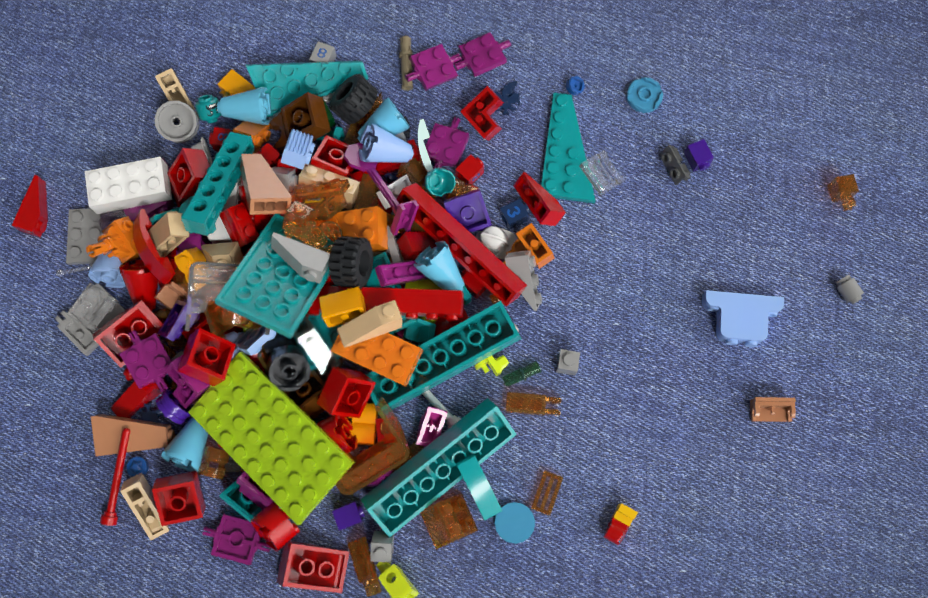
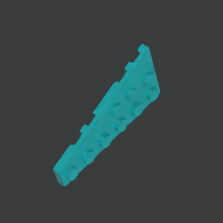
M362 61L246 65L255 89L267 88L265 94H269L271 115H267V117L281 112V108L307 92L320 97L331 94L346 79L355 74H361L366 80L369 79Z
M553 93L541 186L554 198L595 204L596 200L572 95Z

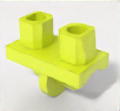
M504 355L496 360L493 356H490L477 363L474 367L476 370L482 368L484 373L490 371L487 367L488 364L497 377L509 362Z

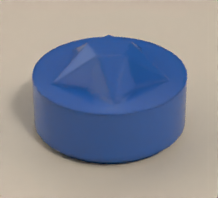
M573 76L567 80L566 89L571 95H578L584 91L585 84L579 76Z
M134 457L127 463V472L132 477L140 473L145 475L148 472L149 465L144 458Z

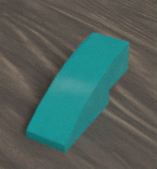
M473 454L456 463L483 519L487 520L502 512L475 455Z

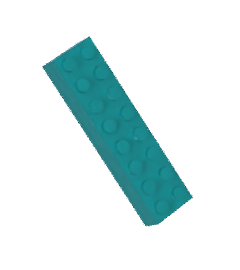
M499 301L419 345L418 347L423 349V352L407 386L401 385L374 371L367 374L366 376L376 382L370 396L378 412L386 414L522 338L502 302Z
M487 398L360 500L390 538L463 479L456 463L474 454L480 465L517 434L499 408Z

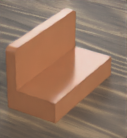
M173 281L165 285L163 284L154 296L155 299L170 310L177 300L184 301V299L200 305V308L203 306L202 303Z

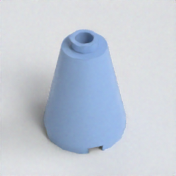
M374 124L368 125L365 128L360 140L363 148L362 150L359 149V158L364 162L407 163L414 154L411 144Z
M108 254L98 255L89 270V278L95 283L100 281L106 283V287H125L119 270L120 265H122L119 258L115 256L108 257Z

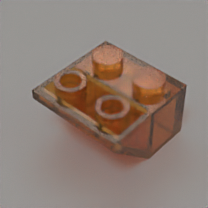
M462 493L435 503L420 513L436 550L478 531Z

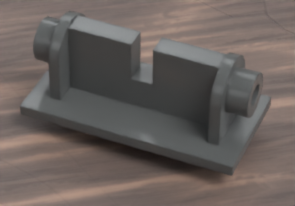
M668 145L659 156L674 184L678 185L682 180H689L691 173L685 163L680 164L683 159L678 149Z

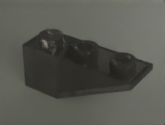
M306 314L294 335L324 376L333 367H337L340 364L311 317Z

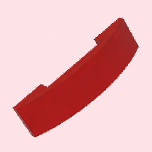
M141 209L133 222V239L136 249L149 271L164 285L168 284L175 275V271L168 257L160 258L148 233L152 224L145 209Z

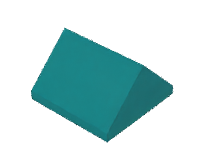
M235 481L219 497L251 522L262 509L239 491L240 485Z

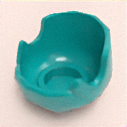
M440 167L430 170L424 180L427 191L439 197L446 193H451L456 185L453 173Z

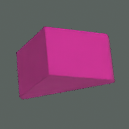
M430 406L427 407L420 420L416 440L417 445L426 447L440 436L448 413L447 411Z

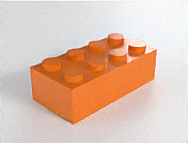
M378 206L325 214L322 218H326V220L310 221L322 215L314 216L315 218H312L313 216L307 217L308 228L334 240H337L340 236L366 238L370 242L373 252L388 250L387 212Z
M389 333L344 348L338 334L331 352L401 385L407 386L423 349Z

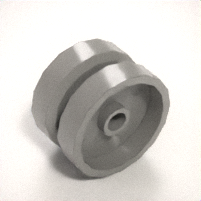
M168 101L162 104L155 115V126L159 134L175 143H185L192 140L200 127L196 112L189 105L181 101ZM178 118L180 120V124L174 125V122H176V119Z

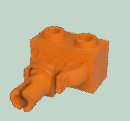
M129 216L114 220L101 231L103 235L97 239L98 243L86 247L87 253L93 251V253L89 254L91 258L101 254H108V257L115 256L119 258L122 264L139 257L133 239V222Z
M532 223L516 233L518 239L513 243L511 250L506 253L507 255L511 252L531 250V255L535 256L536 266L539 269L555 259L553 252Z

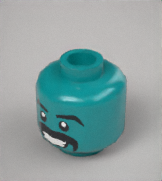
M207 94L198 98L195 108L200 120L207 121V123L218 121L221 113L217 109L219 100L216 97Z

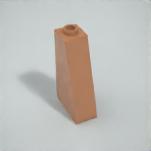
M241 154L240 171L249 214L290 213L292 197L261 154Z
M105 414L91 416L95 456L118 454L121 434L124 428L130 429L127 452L164 448L175 438V432L169 424Z

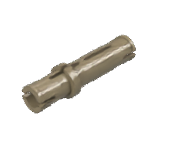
M409 36L400 37L401 88L404 91L413 89V82H407V79H405L406 74L412 73V64L409 58L413 55V52L411 51V38Z

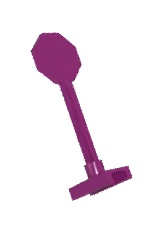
M363 144L348 145L344 154L346 162L352 168L366 171L393 209L395 217L390 228L393 236L397 235L399 229L402 228L409 232L419 204L416 200L399 204L376 171L378 162H364L359 158V149L362 150Z

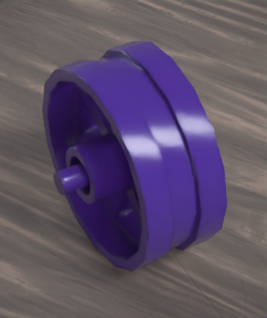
M167 389L163 392L162 396L158 397L155 403L165 418L168 417L177 424H183L187 417L191 416L188 412L192 407L189 406L185 409L173 395L174 391Z

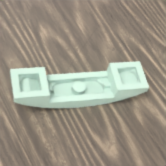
M420 119L418 125V146L423 164L427 172H429L433 167L423 140L430 136L424 119Z

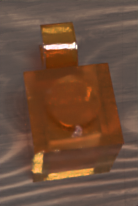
M414 158L407 163H402L399 166L400 170L396 175L399 179L407 175L411 184L423 185L428 172L422 165V158L419 161Z
M854 174L835 177L827 185L832 202L842 201L844 211L852 210V207L856 206L853 196L859 192Z

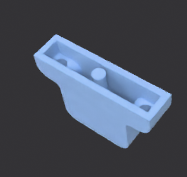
M706 290L702 294V306L707 311L716 312V337L720 341L726 342L727 345L743 343L747 347H757V344L768 336V317H776L777 313L783 309L784 297Z

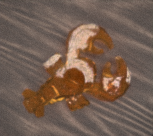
M306 221L305 227H295L292 222H288L284 229V234L287 235V238L295 236L306 245L331 253L334 244L324 249V246L327 244V238L334 242V236L337 239L342 236V229L332 221H325L319 226H316L317 222Z

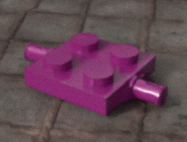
M491 32L460 45L459 51L463 60L455 63L454 67L456 71L467 67L471 70L474 77H477L507 63L502 50L511 47L509 39L498 43Z
M442 44L412 55L409 60L414 72L406 74L405 79H407V82L418 79L425 91L457 78L458 74L453 63L461 61V56L457 53L450 57Z
M454 117L451 126L435 123L425 146L429 159L435 163L433 169L441 168L442 166L458 167L470 137L469 133L457 129L461 121L459 118L456 119Z
M132 331L128 336L131 338L133 345L120 353V356L138 388L141 389L150 383L156 382L160 392L167 390L168 387L163 378L166 376L167 372L165 370L172 360L158 335L155 333L141 340L137 332Z
M223 514L217 529L205 526L203 529L205 531L202 532V535L213 537L214 545L211 552L213 556L252 565L257 550L270 552L269 548H265L269 546L265 542L260 541V536L253 528L251 522L245 519Z

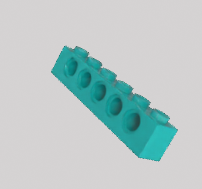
M230 132L227 138L223 140L222 147L216 153L212 165L208 167L203 181L199 183L198 190L191 197L187 209L182 213L181 220L186 231L206 236L210 234L241 176V154H253L255 150L251 136Z

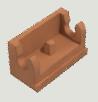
M755 397L750 400L751 421L792 422V418L796 416L795 398Z

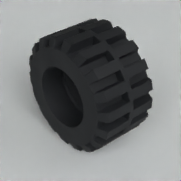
M355 74L346 79L337 88L331 98L329 108L346 124H353L369 112L377 98L378 91L361 74Z
M340 236L334 242L330 253L329 272L331 280L337 286L363 288L367 284L373 268L371 244L366 238Z

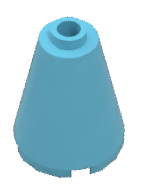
M258 88L222 97L220 102L217 103L218 112L223 117L260 125H269L270 120H267V115H271L269 94H265L267 88Z
M387 98L361 127L357 138L360 141L365 128L368 125L371 126V124L377 125L393 135L406 131L410 126L396 109L393 102Z
M445 241L436 242V247L433 249L429 246L415 259L417 263L414 264L415 268L442 290L463 291L465 283Z
M192 417L163 450L161 457L167 462L172 459L175 463L174 466L183 470L198 472L208 433Z

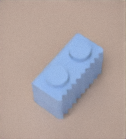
M292 129L283 151L281 163L302 170L305 164L309 165L315 143H312L313 135L310 136L309 134Z

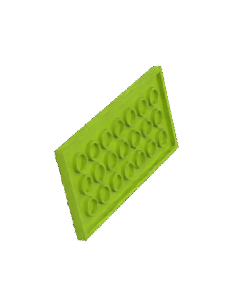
M239 352L231 361L225 380L215 387L211 385L188 412L296 525L303 523L354 463L243 352Z

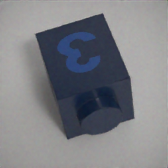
M521 199L500 208V216L508 230L528 221L530 210L526 203H522Z

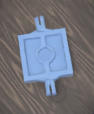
M255 322L234 342L236 347L231 361L239 352L251 356L257 354L267 341L272 340L276 336V332Z

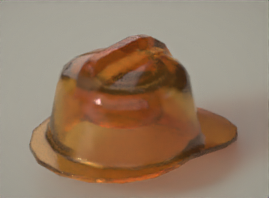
M223 307L213 315L214 320L221 324L249 329L261 327L260 324Z

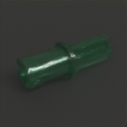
M535 361L525 367H518V370L502 378L504 384L509 387L522 380L525 382L526 378L542 371L538 362Z

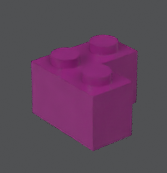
M181 355L172 361L165 371L178 385L173 395L186 409L199 400L211 385L178 372L177 369L182 358Z

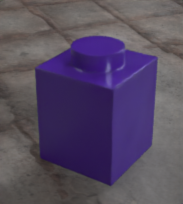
M705 139L688 145L684 151V155L693 172L709 168L714 159Z
M357 502L332 511L339 531L364 522L363 517L366 516L362 505L358 506Z

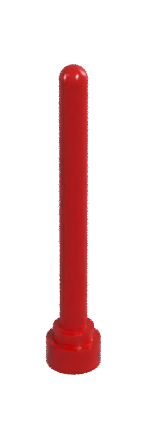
M129 428L122 430L107 510H104V514H101L100 524L117 525L118 515H116L115 509L130 437Z

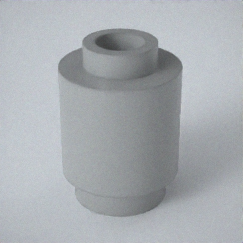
M847 275L836 282L837 289L846 303L851 302L854 304L863 299L861 295L864 292L855 278Z

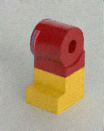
M622 503L618 504L603 537L619 545L638 512Z

